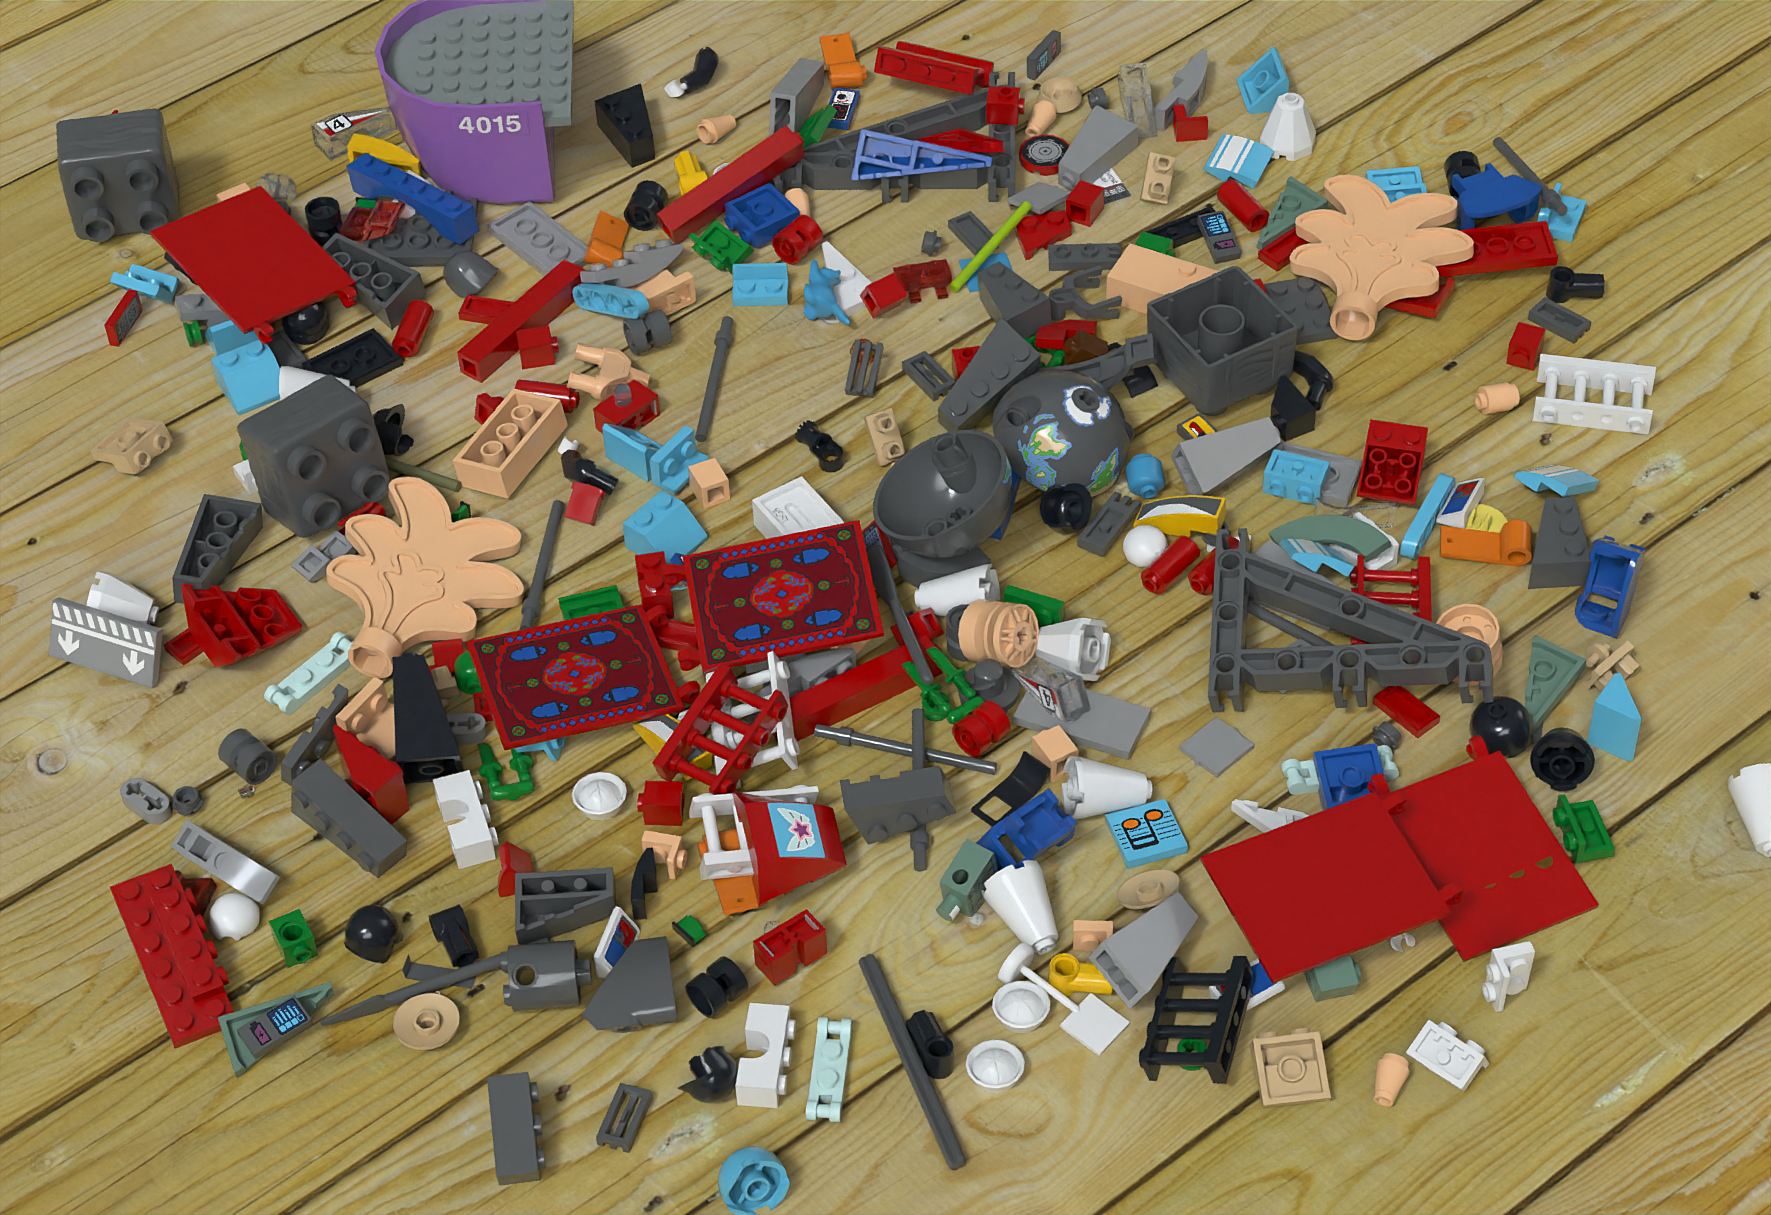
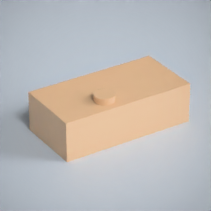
M1129 244L1107 275L1106 300L1121 296V306L1147 314V304L1150 301L1175 292L1220 271Z
M513 388L452 460L458 480L461 481V487L508 499L568 426L561 400Z

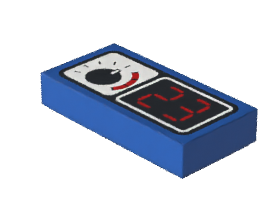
M834 88L829 104L837 111L827 128L849 130L860 99L859 90Z

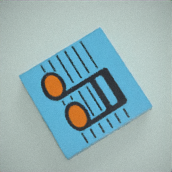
M1166 799L1106 814L1105 822L1127 869L1188 853L1186 840Z

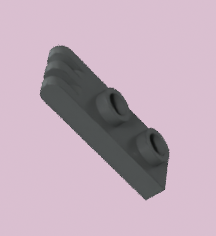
M1118 243L1048 245L1049 271L1086 270L1098 265L1102 266V270H1112L1122 255L1121 245Z
M1115 491L1079 535L1077 546L1103 557L1139 512L1142 502L1134 500L1131 504L1132 498L1126 495L1120 501L1121 493Z

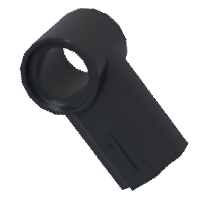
M1565 266L1554 267L1550 272L1546 296L1555 303H1565L1570 297L1601 298L1604 294V274L1574 273L1572 269Z
M460 904L428 916L433 934L438 943L442 942L453 967H464L474 963L479 958L477 947L469 933L468 922Z
M921 1010L913 1013L912 1017L906 1021V1028L924 1061V1067L928 1076L933 1079H944L950 1076L954 1070V1047L952 1041L944 1035L933 1012Z

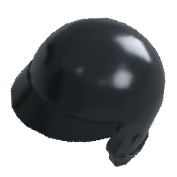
M322 301L282 318L284 332L293 342L302 345H311L321 340L329 326V316Z
M403 404L378 410L372 415L384 455L401 456L413 446L414 439L407 434H402V425L405 418Z
M1071 483L1065 486L1053 485L1044 492L1040 504L1041 517L1044 523L1055 532L1061 534L1076 533L1083 529L1090 520L1092 498L1085 486L1078 483Z
M366 905L357 909L350 916L345 927V947L360 958L383 964L387 962L392 954L394 945L403 940V934L399 929L395 916L388 909L379 905Z
M724 1046L708 1047L703 1054L694 1056L689 1060L690 1071L695 1075L696 1079L677 1089L689 1093L699 1102L715 1103L722 1101L735 1088L738 1073L737 1063L724 1049Z

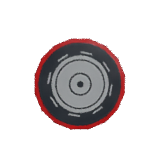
M1054 135L1033 136L1025 140L1020 146V164L1031 173L1036 171L1044 176L1059 173V162L1070 145L1064 139Z

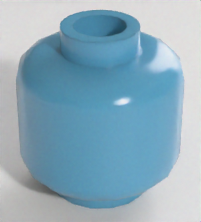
M1144 453L1134 456L1125 468L1129 491L1134 495L1140 496L1143 499H1150L1155 497L1165 486L1166 482L1162 463L1151 454Z

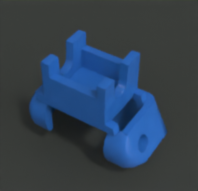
M1491 163L1485 164L1484 172L1463 179L1458 174L1453 175L1452 187L1459 194V199L1456 196L1453 197L1457 200L1458 215L1456 223L1458 230L1475 228L1474 220L1505 212L1517 224L1529 221L1538 210L1539 197L1542 190L1541 185L1517 175L1504 178Z
M1605 535L1603 538H1598L1592 543L1589 560L1592 561L1584 594L1578 596L1575 616L1578 622L1586 629L1617 639L1630 611L1646 548L1634 544L1626 546L1614 542L1615 538ZM1591 592L1618 600L1617 608L1612 609L1588 601Z
M1048 788L994 825L976 844L994 852L998 871L1012 864L1015 869L1025 867L1022 861H1034L1055 845L1060 847L1070 841L1075 835L1077 822L1071 815H1065L1057 805L1059 800ZM1006 834L1025 857L1018 864L999 842V839Z

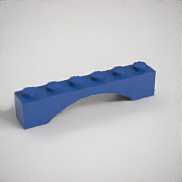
M367 153L359 156L347 165L353 192L365 198L373 199L379 196H388L401 200L423 215L441 236L459 245L479 232L473 205Z

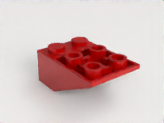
M1370 419L1356 497L1415 505L1427 446L1428 428Z
M335 724L332 728L341 767L348 785L392 825L410 810L402 768L396 762L388 761L382 757L373 746H367L359 741L353 732H346Z

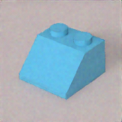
M260 340L211 358L216 382L238 416L280 399V368L267 344H262Z
M660 490L623 522L625 547L638 555L664 551L666 565L671 564L670 559L675 553L690 555L708 540V535L685 503L663 490Z

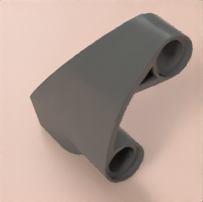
M667 936L635 940L617 961L582 1014V1017L597 1031L612 1029L616 1033H628L642 1029V1025L677 1021Z

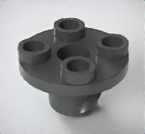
M984 659L978 662L975 667L969 669L964 676L972 686L971 688L975 689L976 696H981L984 701L990 700L995 702L1006 714L1008 709L1019 698L1020 685L1017 677L1012 671L1003 667L996 660ZM958 689L960 703L962 705L970 699L965 698L964 694H962Z

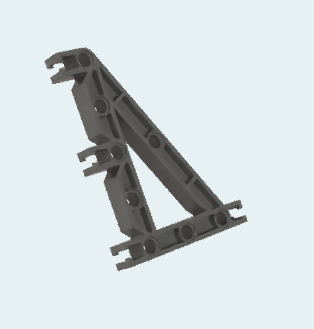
M989 72V86H1006H997L999 73ZM1008 72L1009 87H1015V72ZM988 88L971 95L967 94L862 129L914 141L917 138L957 128L974 132L989 125V137L1003 141L1004 152L970 153L992 157L990 167L854 181L851 180V174L861 130L859 129L803 147L804 158L775 177V188L783 195V189H803L804 184L814 190H872L881 184L882 203L892 202V195H889L890 188H901V203H909V184H913L919 189H978L988 183L989 202H998L999 195H996V188H1008V198L1015 195V125L986 124V101Z
M1238 528L1240 539L1238 549H1229L1227 539L1229 531L1227 529L1217 530L1208 699L1212 712L1224 711V704H1220L1219 701L1222 690L1228 691L1227 698L1231 699L1234 712L1243 711L1245 683H1248L1256 691L1324 689L1333 681L1332 693L1336 708H1346L1348 706V701L1344 700L1343 697L1344 686H1354L1352 687V694H1356L1358 707H1367L1368 678H1371L1382 687L1449 684L1459 675V691L1462 704L1474 702V697L1469 692L1470 681H1483L1479 682V690H1483L1484 703L1493 702V663L1490 647L1487 643L1250 554L1251 544L1247 528ZM1252 594L1261 602L1371 644L1246 649L1248 595Z

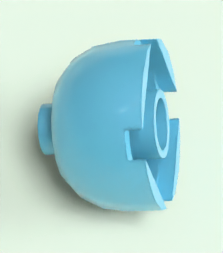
M748 1146L733 1152L722 1163L718 1174L720 1195L730 1212L735 1215H758L754 1210L769 1205L771 1211L784 1199L789 1188V1179L779 1158L762 1147Z

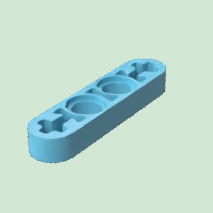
M584 282L574 287L572 291L576 304L584 310L637 319L649 311L647 298L638 290Z
M1443 473L1439 474L1404 536L1400 548L1401 556L1413 560L1418 557L1436 524L1438 514L1455 486V477Z

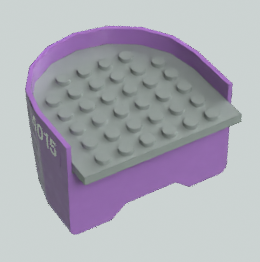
M419 0L408 5L384 26L375 49V54L388 105L398 129L413 156L420 161L421 168L440 189L444 191L452 190L454 195L472 201V197L477 198L478 202L513 204L527 203L529 201H554V126L572 125L573 0Z

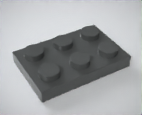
M1302 277L1264 284L1269 297L1298 325L1296 345L1337 339L1339 337L1330 325L1331 311L1317 279Z

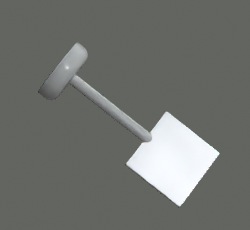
M1025 942L1018 945L1003 963L998 973V979L1007 984L1015 982L1022 975H1025L1035 984L1039 985L1072 1011L1060 1024V1027L1096 1055L1100 1056L1125 1030L1130 1022L1092 993L1079 1005L1074 1003L1028 968L1034 957V949Z

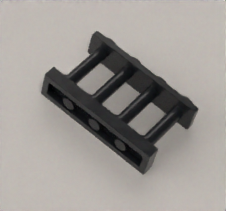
M1233 956L1231 967L1226 973H1185L1179 958L1172 957L1168 968L1163 972V985L1160 995H1157L1155 999L1153 1019L1147 1026L1145 1046L1139 1052L1140 1067L1144 1069L1149 1081H1157L1161 1065L1203 1066L1208 1071L1213 1083L1226 1084L1255 981L1253 970L1246 956ZM1184 986H1225L1223 995L1219 996L1218 999H1181ZM1177 1012H1218L1215 1022H1212L1211 1025H1173ZM1169 1039H1210L1208 1048L1203 1052H1165Z

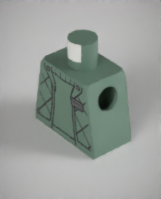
M966 839L940 880L943 901L936 911L943 919L953 921L958 912L967 917H973L985 903L981 890L986 891L984 883L998 872L994 852Z

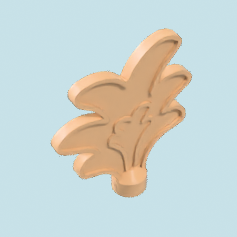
M1350 174L1338 175L1324 182L1325 198L1338 211L1318 209L1305 212L1296 218L1297 236L1310 243L1301 245L1293 250L1290 255V270L1296 275L1317 279L1327 284L1337 296L1330 317L1332 329L1336 334L1345 339L1362 340L1372 334L1378 312L1387 304L1403 298L1429 296L1437 292L1439 289V272L1435 267L1455 264L1472 258L1474 255V242L1471 237L1459 230L1438 227L1452 222L1458 215L1457 200L1452 196L1439 193H1419L1402 197L1391 203L1385 192L1368 179Z
M409 476L393 479L389 483V499L399 518L401 527L391 519L380 515L363 514L351 517L345 524V536L361 556L351 554L339 556L333 559L326 569L328 585L352 598L359 605L365 617L361 630L348 650V659L352 666L366 676L386 678L393 672L392 657L401 656L406 649L417 643L429 640L462 639V642L471 640L475 636L477 629V617L473 610L474 608L499 609L520 605L524 597V587L520 579L505 567L485 562L517 554L521 547V533L518 528L507 522L485 517L467 518L453 523L445 498L429 482Z

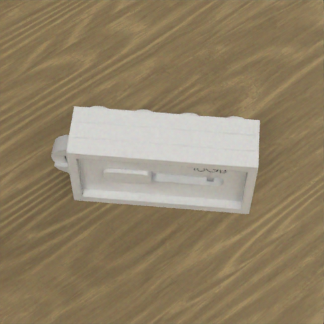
M802 476L752 500L754 525L766 539L844 523Z

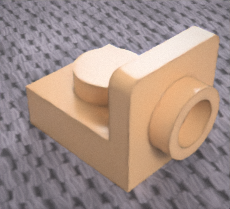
M645 830L641 840L643 853L646 848L653 847L655 863H666L668 865L669 879L676 880L679 870L684 869L686 866L688 855L687 850H683L682 836Z
M1073 920V950L1093 952L1104 940L1113 935V921Z

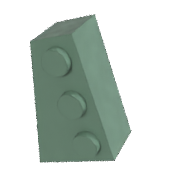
M1350 954L1304 972L1315 1002L1352 995L1357 989L1359 982H1361L1360 968L1356 962H1352Z

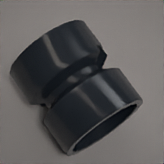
M1458 151L1451 154L1444 163L1449 193L1452 197L1456 196L1459 199V194L1452 187V177L1458 174L1463 179L1481 173L1478 158L1472 152Z
M649 180L638 183L624 210L626 222L637 230L649 231L653 229L658 221L657 213L664 209L668 201V193L665 188Z
M325 196L312 199L307 203L305 215L309 235L321 247L335 233L345 236L340 205L337 200Z
M722 956L707 967L706 973H699L685 986V990L694 1007L704 1016L713 1018L727 1007V1001L733 1002L747 991L748 982L741 969L732 960Z

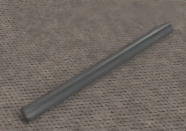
M868 954L866 957L860 958L859 966L943 1157L951 1170H957L966 1164L965 1156L916 1046L906 1028L904 1019L880 965L873 954Z

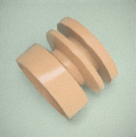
M978 599L970 603L964 610L960 620L958 632L960 648L964 656L972 662L993 659L1002 666L1019 668L1027 664L1033 657L1038 645V620L1034 611L1028 605Z
M1477 604L1457 605L1444 612L1436 624L1487 643L1491 651L1493 677H1495L1502 667L1504 657L1497 618L1489 609ZM1459 675L1452 681L1459 684ZM1470 681L1469 686L1478 685L1479 682L1483 681Z

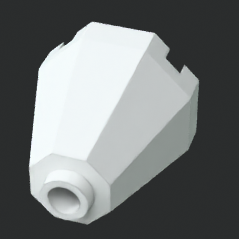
M1286 93L1278 96L1264 123L1260 144L1274 150L1271 158L1279 159V155L1286 156V160L1295 161L1312 154L1316 131L1305 100L1295 93Z
M102 570L96 573L95 578L100 579L99 585L92 584L86 606L147 625L156 623L159 607L155 606L154 598L113 573Z
M1078 618L1041 627L1039 629L1038 645L1035 650L1036 657L1074 679L1097 681L1100 675H1095L1097 671L1104 670L1108 665L1111 644L1109 633L1103 632L1102 627H1107L1105 621Z

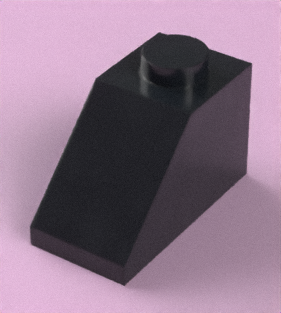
M1285 375L1279 380L1271 404L1270 419L1273 425L1278 428L1280 437L1286 442L1314 431L1316 409Z

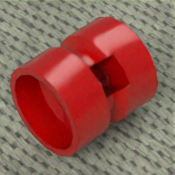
M800 215L789 223L788 227H785L773 237L772 246L779 258L788 264L794 265L803 259L808 252L822 243L823 233L817 222L811 217Z
M990 700L981 703L972 710L971 714L964 716L952 727V734L958 746L966 754L974 758L990 748V742L997 743L1011 731V723L1004 710Z

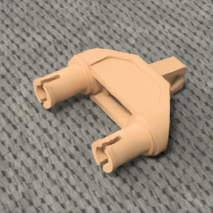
M578 342L574 360L596 364L600 368V373L593 377L571 370L567 388L591 393L594 399L604 401L634 379L648 387L650 374L630 367L632 361L619 349L609 346H603V349Z

